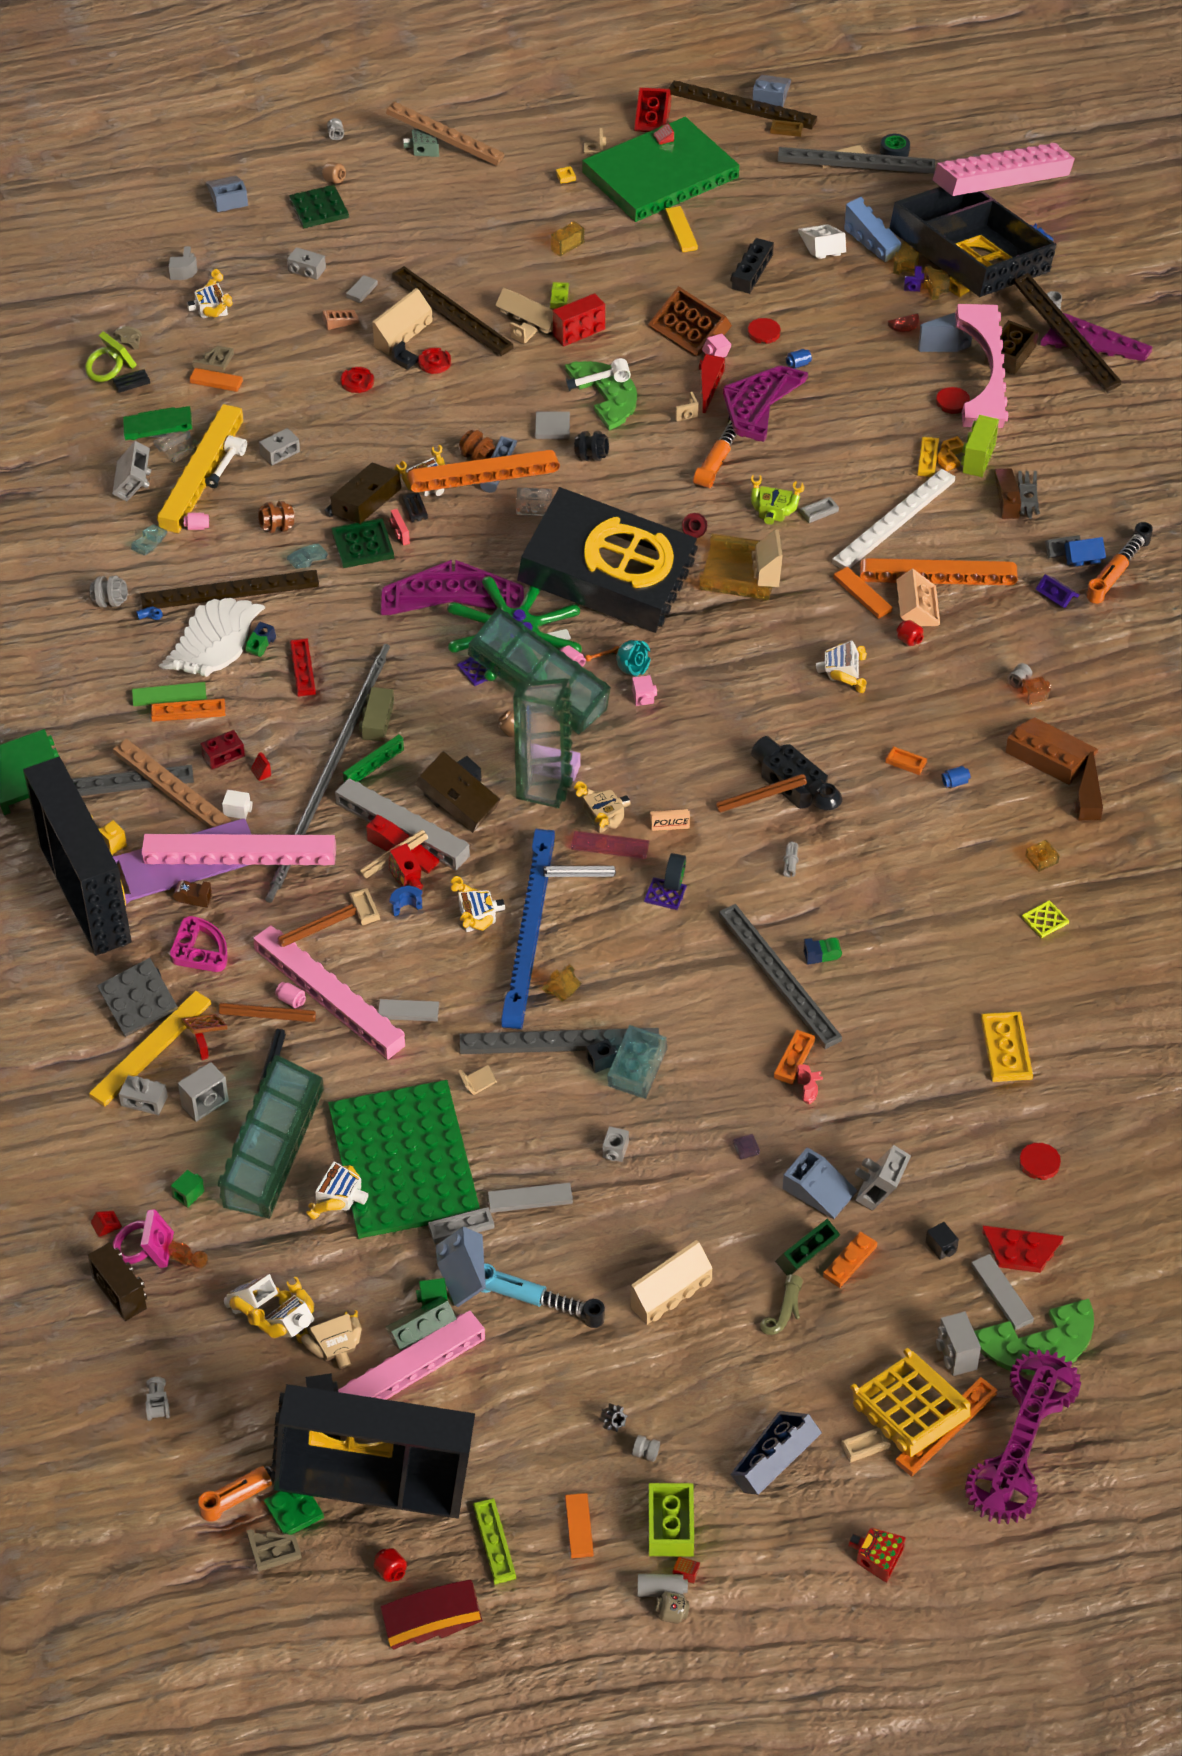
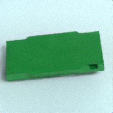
M172 407L123 417L125 440H136L149 436L162 437L168 433L191 430V407Z

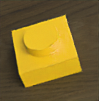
M571 166L556 169V175L561 184L576 181V175Z

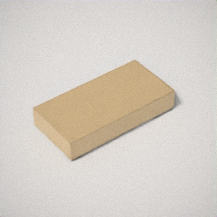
M368 888L349 893V898L352 905L356 907V914L361 925L380 920V915Z
M880 1428L841 1441V1445L850 1463L889 1449L891 1445Z

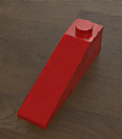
M706 354L699 363V370H701L702 413H706L725 371V358Z
M378 814L366 826L367 841L385 851H389L410 837L393 822ZM419 844L411 849L421 870L429 874L439 863V859Z

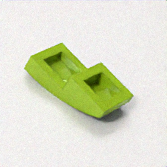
M553 282L550 301L551 309L567 305L569 283Z

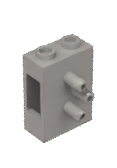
M134 441L117 460L112 494L128 501L141 486L144 488L149 487L146 475L151 473V469L147 468L150 448Z
M893 1145L877 1162L865 1158L862 1166L869 1169V1171L866 1172L861 1168H857L855 1171V1175L864 1180L856 1201L873 1211L897 1188L911 1155Z

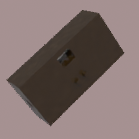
M373 462L370 463L330 497L332 514L361 524L401 490L400 472Z
M444 751L419 775L415 784L472 833L496 809L500 801L497 795Z

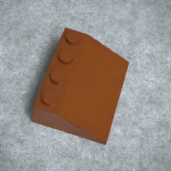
M679 286L648 324L651 328L695 356L703 352L702 348L708 337L719 334L725 335L732 326L725 315Z
M1036 717L1019 725L1008 737L1006 746L1007 754L1068 785L1073 782L1086 766L1089 753L1094 751L1095 756L1098 752L1097 748Z

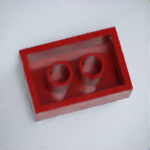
M595 293L553 310V336L563 347L605 330V303Z

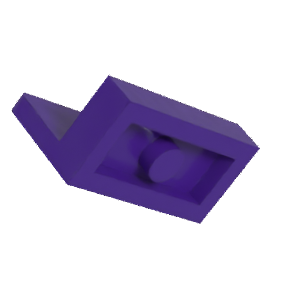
M1046 574L1036 587L1037 591L1064 608L1067 607L1073 596L1078 598L1080 595Z

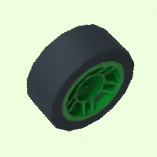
M893 133L881 139V155L909 156L910 141L906 136Z
M670 854L664 879L665 889L680 890L686 867L685 855Z

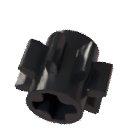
M609 1403L608 1408L602 1409L599 1420L605 1423L603 1425L604 1429L618 1432V1428L625 1427L628 1415L622 1412L624 1407Z

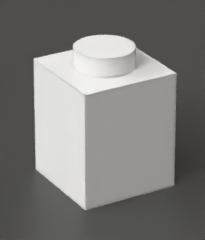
M227 790L222 803L223 813L228 817L246 819L248 812L252 811L253 806L249 793Z

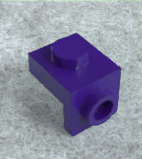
M915 266L914 277L905 276L904 291L920 292L921 283H924L925 274L921 273L922 266Z

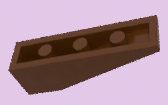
M1012 468L995 469L1002 519H1019L1021 499Z
M1094 751L1089 753L1077 802H1074V813H1077L1078 821L1101 820L1103 804Z

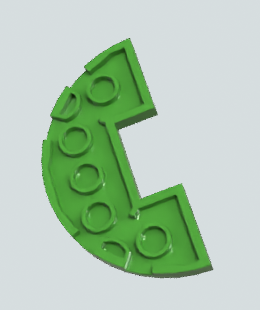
M575 361L565 365V371L571 379H578L612 369L611 365L591 361ZM614 376L577 386L581 390L595 385L606 401L594 405V411L608 430L615 429L625 423L626 418L635 411L637 390L630 378L625 382H617Z
M1088 1298L1050 1309L1049 1316L1055 1328L1018 1338L1010 1321L976 1330L974 1332L981 1346L980 1352L985 1357L988 1356L997 1362L998 1366L1011 1371L1012 1365H1015L1016 1359L1021 1360L1022 1354L1028 1357L1029 1351H1032L1036 1355L1038 1349L1042 1354L1049 1350L1052 1356L1057 1352L1058 1358L1066 1356L1064 1362L1072 1361L1074 1363L1082 1352L1086 1350L1092 1337L1094 1313L1090 1300ZM1029 1369L1021 1370V1372H1027V1375H1035L1036 1372Z

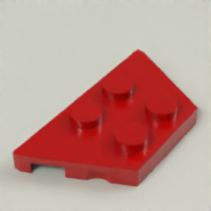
M984 1225L982 1229L983 1236L985 1235L989 1242L988 1246L991 1253L995 1256L998 1267L1041 1273L1047 1261L1053 1257L1058 1246L1062 1245L1064 1236Z

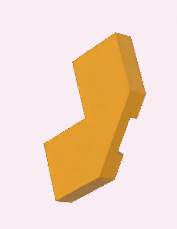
M958 436L942 442L937 462L945 471L960 467L961 462L955 454L962 452L964 443Z

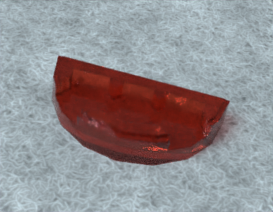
M916 313L889 320L888 326L898 332L912 331L919 324V315Z

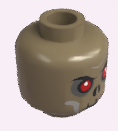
M665 1591L661 1598H656L654 1611L658 1612V1617L661 1621L679 1624L683 1619L687 1618L689 1601H686V1597L683 1594Z

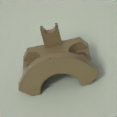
M122 326L114 331L113 337L120 344L128 343L134 349H138L142 333L134 327Z

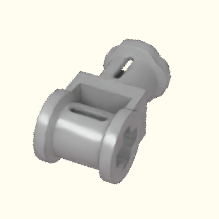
M152 1377L146 1382V1386L149 1388V1394H146L148 1421L158 1417L170 1418L167 1394L164 1392V1386L166 1385L164 1378Z

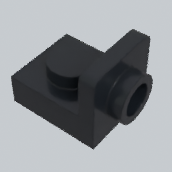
M401 341L392 348V361L408 370L418 362V356L406 350L405 342Z

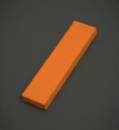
M848 566L834 573L833 578L878 619L892 612L893 607Z
M225 699L151 704L152 722L226 716Z

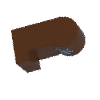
M181 880L177 883L173 897L180 903L208 908L212 897L211 882L203 881L202 884H196Z

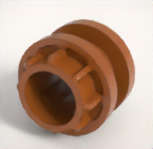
M470 430L463 435L459 442L461 455L465 458L472 456L471 461L491 458L495 450L493 440L489 437L482 439L483 433L479 430Z
M278 501L276 507H274L272 502H266L258 511L259 525L261 529L267 530L268 533H274L276 527H280L281 532H286L288 528H292L294 525L292 506L284 501Z

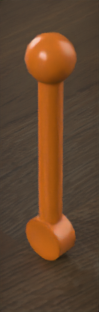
M615 646L611 650H607L594 655H586L585 659L587 662L591 661V659L596 657L607 655L613 652L617 653L620 647Z

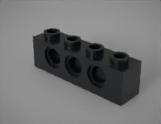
M755 238L753 243H750L747 253H744L741 263H738L736 271L731 274L730 282H732V289L751 293L773 256L774 242Z

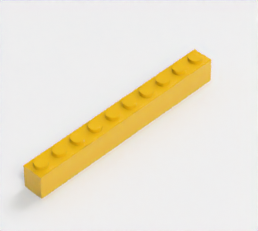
M223 404L220 410L216 412L215 419L211 421L208 431L204 433L201 443L197 445L194 455L192 454L190 457V462L184 467L183 474L177 479L176 486L172 488L169 498L165 500L162 510L157 514L159 529L174 533L181 531L184 525V516H188V513H191L207 485L205 482L206 478L214 473L225 454L224 445L229 435L235 436L243 422L242 408Z

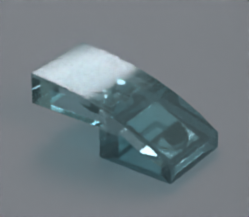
M154 524L143 530L141 538L131 544V549L147 555L164 539L167 530Z
M318 543L291 553L287 556V560L296 569L311 566L312 561L327 559L328 553Z

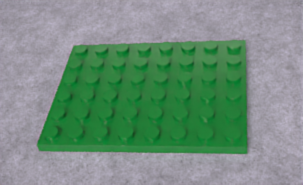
M448 1080L328 1102L342 1166L351 1165L354 1167L361 1178V1190L368 1193V1199L364 1205L355 1201L351 1205L358 1239L427 1226L432 1221L480 1209Z

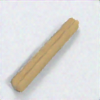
M420 830L394 848L407 843L411 850L427 840L428 836L424 830ZM390 850L361 868L362 875L368 878L389 864Z

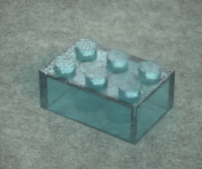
M629 1025L607 1075L608 1087L646 1099L668 1049L667 1037Z

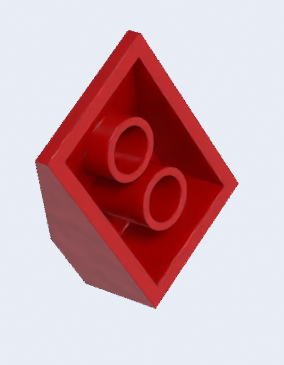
M639 87L634 131L650 132L668 123L672 99L670 89Z

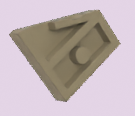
M217 346L210 352L203 354L201 360H193V367L224 373L234 355V349Z
M246 1530L258 1572L302 1559L295 1535H278L273 1532L260 1534L254 1533V1530Z

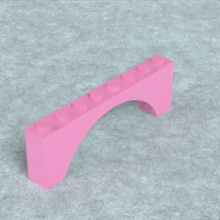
M958 304L955 312L956 328L968 333L980 344L987 355L991 370L990 382L985 390L976 398L964 404L962 410L963 427H972L973 421H977L980 414L999 419L998 428H1003L1005 421H1008V411H1005L1007 397H1004L1006 382H1003L1005 368H1002L1004 354H1001L1003 348V340H1000L1002 326H999L1001 312H998V305Z

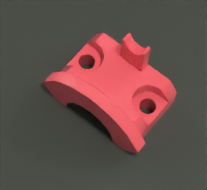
M805 1064L798 1065L797 1082L798 1084H804L803 1102L811 1104L818 1095V1086L815 1081L823 1080V1077L819 1076L821 1071L811 1073L810 1067Z

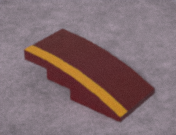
M471 1579L427 1589L381 1606L389 1644L393 1650L413 1641L420 1644L436 1636L444 1638L483 1621Z

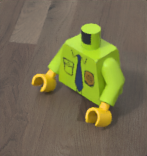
M752 475L751 503L754 509L759 512V517L764 519L766 524L771 525L774 521L781 522L786 516L796 511L800 499L799 493L804 491L803 483L800 488H796L797 481L793 483L795 490L793 494V491L764 486L759 488L762 481L761 475L758 482L753 480L754 475Z

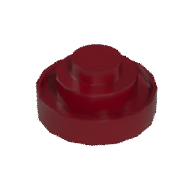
M700 513L688 514L682 520L681 525L683 533L695 538L703 536L708 526L707 520Z

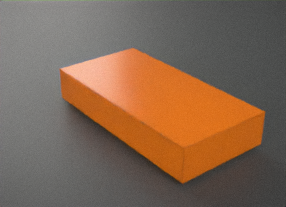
M893 746L886 757L885 763L920 775L927 763V758Z

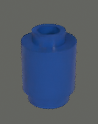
M800 349L788 353L786 357L788 367L793 369L808 365L812 361V356L808 349Z
M963 765L946 770L945 773L941 774L945 788H954L967 784L971 778L969 769Z

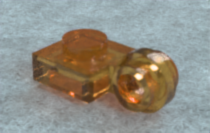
M172 1240L168 1246L170 1258L189 1266L192 1263L196 1268H203L208 1263L206 1253L196 1251L193 1254L191 1253V1248L184 1243Z

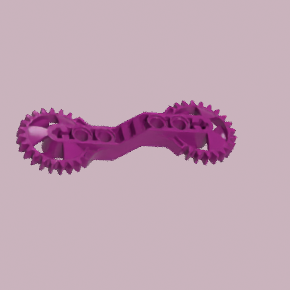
M1038 1349L1036 1355L1029 1351L1028 1357L1022 1354L1021 1360L1016 1359L1015 1365H1012L1009 1380H1011L1010 1387L1013 1388L1012 1394L1017 1399L1020 1410L1010 1440L1001 1455L985 1459L984 1465L978 1463L977 1469L972 1468L971 1474L967 1476L965 1497L969 1498L968 1505H974V1512L980 1510L981 1518L988 1515L989 1522L996 1518L997 1524H1000L1001 1519H1004L1006 1524H1009L1010 1519L1017 1523L1019 1517L1025 1519L1026 1513L1031 1514L1032 1508H1035L1038 1492H1036L1037 1485L1034 1484L1035 1477L1028 1468L1027 1460L1042 1419L1047 1415L1061 1412L1063 1406L1068 1408L1070 1402L1074 1403L1075 1398L1079 1395L1081 1386L1079 1381L1080 1374H1076L1077 1367L1071 1368L1072 1361L1064 1362L1066 1356L1058 1358L1057 1352L1052 1356L1049 1350L1042 1354ZM1022 1369L1036 1371L1032 1382L1019 1374ZM1057 1379L1069 1385L1071 1390L1068 1393L1055 1391ZM977 1479L992 1481L990 1493L975 1485ZM1015 1490L1028 1498L1025 1503L1011 1501Z

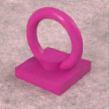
M155 1209L147 1210L146 1220L134 1221L123 1227L116 1235L112 1246L114 1249L118 1248L121 1252V1244L124 1238L134 1230L144 1229L140 1245L143 1250L132 1256L122 1254L123 1261L135 1264L150 1256L159 1268H164L168 1266L174 1231Z

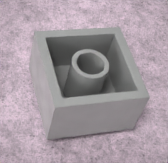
M212 1062L200 1067L196 1072L178 1082L182 1108L195 1122L229 1101L226 1078Z
M966 1312L942 1317L940 1327H938L939 1335L936 1339V1345L938 1350L944 1354L946 1368L951 1370L953 1376L977 1370L981 1346Z

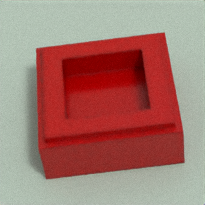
M196 1033V1045L201 1060L209 1059L208 1046L203 1033Z

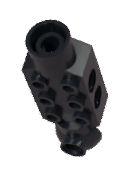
M769 736L760 738L754 744L751 755L762 764V778L769 784L800 774L805 775L806 785L781 793L799 809L808 808L812 803L822 810H833L841 805L842 795L833 784L828 783V775L791 744L779 745Z

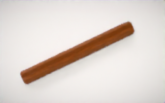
M800 774L718 801L717 808L719 812H724L806 785L807 780L804 774Z
M350 904L285 933L277 938V944L280 947H285L356 914V907Z
M220 1003L218 1007V1012L221 1015L315 1022L316 1011L231 1003Z

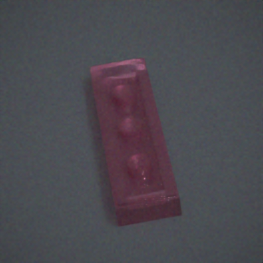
M574 831L571 849L646 859L649 840Z

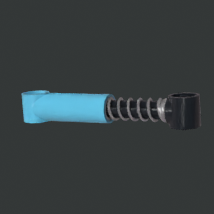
M484 1264L485 1277L487 1279H485L486 1288L481 1291L483 1293L492 1291L538 1307L548 1305L549 1308L562 1309L563 1312L568 1311L570 1315L576 1314L590 1328H598L604 1323L605 1307L599 1299H589L586 1302L575 1301L573 1297L568 1299L566 1295L562 1297L559 1296V1293L556 1295L552 1291L547 1292L546 1286L496 1271L492 1265Z

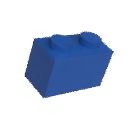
M1103 537L1071 541L1064 544L1067 565L1073 564V567L1084 566L1085 562H1090L1091 565L1099 564L1101 560L1106 558Z

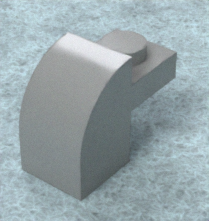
M184 246L183 257H170V280L189 279L197 273V261L194 253H191V246Z

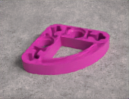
M189 916L183 919L170 951L172 963L178 966L212 972L224 970L228 960V952L225 938L220 930L212 923L198 917ZM199 931L206 933L216 942L219 952L193 948ZM184 938L190 939L188 943L180 942ZM197 956L203 957V960L199 962H196L193 959Z

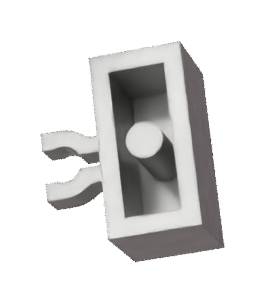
M129 1075L119 1093L121 1106L155 1115L160 1114L168 1097L165 1084Z

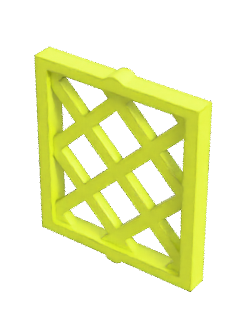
M1050 900L1022 915L1024 921L1041 938L1069 924V920ZM1051 907L1054 911H1048V908ZM1038 912L1045 913V917H1038ZM1047 914L1055 915L1054 919L1047 918ZM1057 915H1059L1063 920H1057ZM1028 918L1034 919V923H1031ZM1037 919L1044 920V924H1036ZM1046 921L1053 922V926L1046 925ZM1036 927L1043 928L1042 932H1040Z

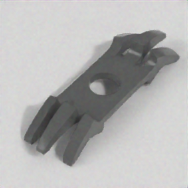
M1018 471V487L1021 499L1020 513L1024 515L1025 506L1028 519H1032V507H1034L1035 515L1040 514L1037 497V471L1033 473V484H1030L1029 471L1025 472V484L1022 482V471ZM1031 493L1033 497L1026 498L1024 494Z

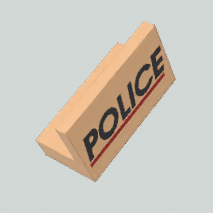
M688 809L651 811L652 831L688 829L690 825V811Z

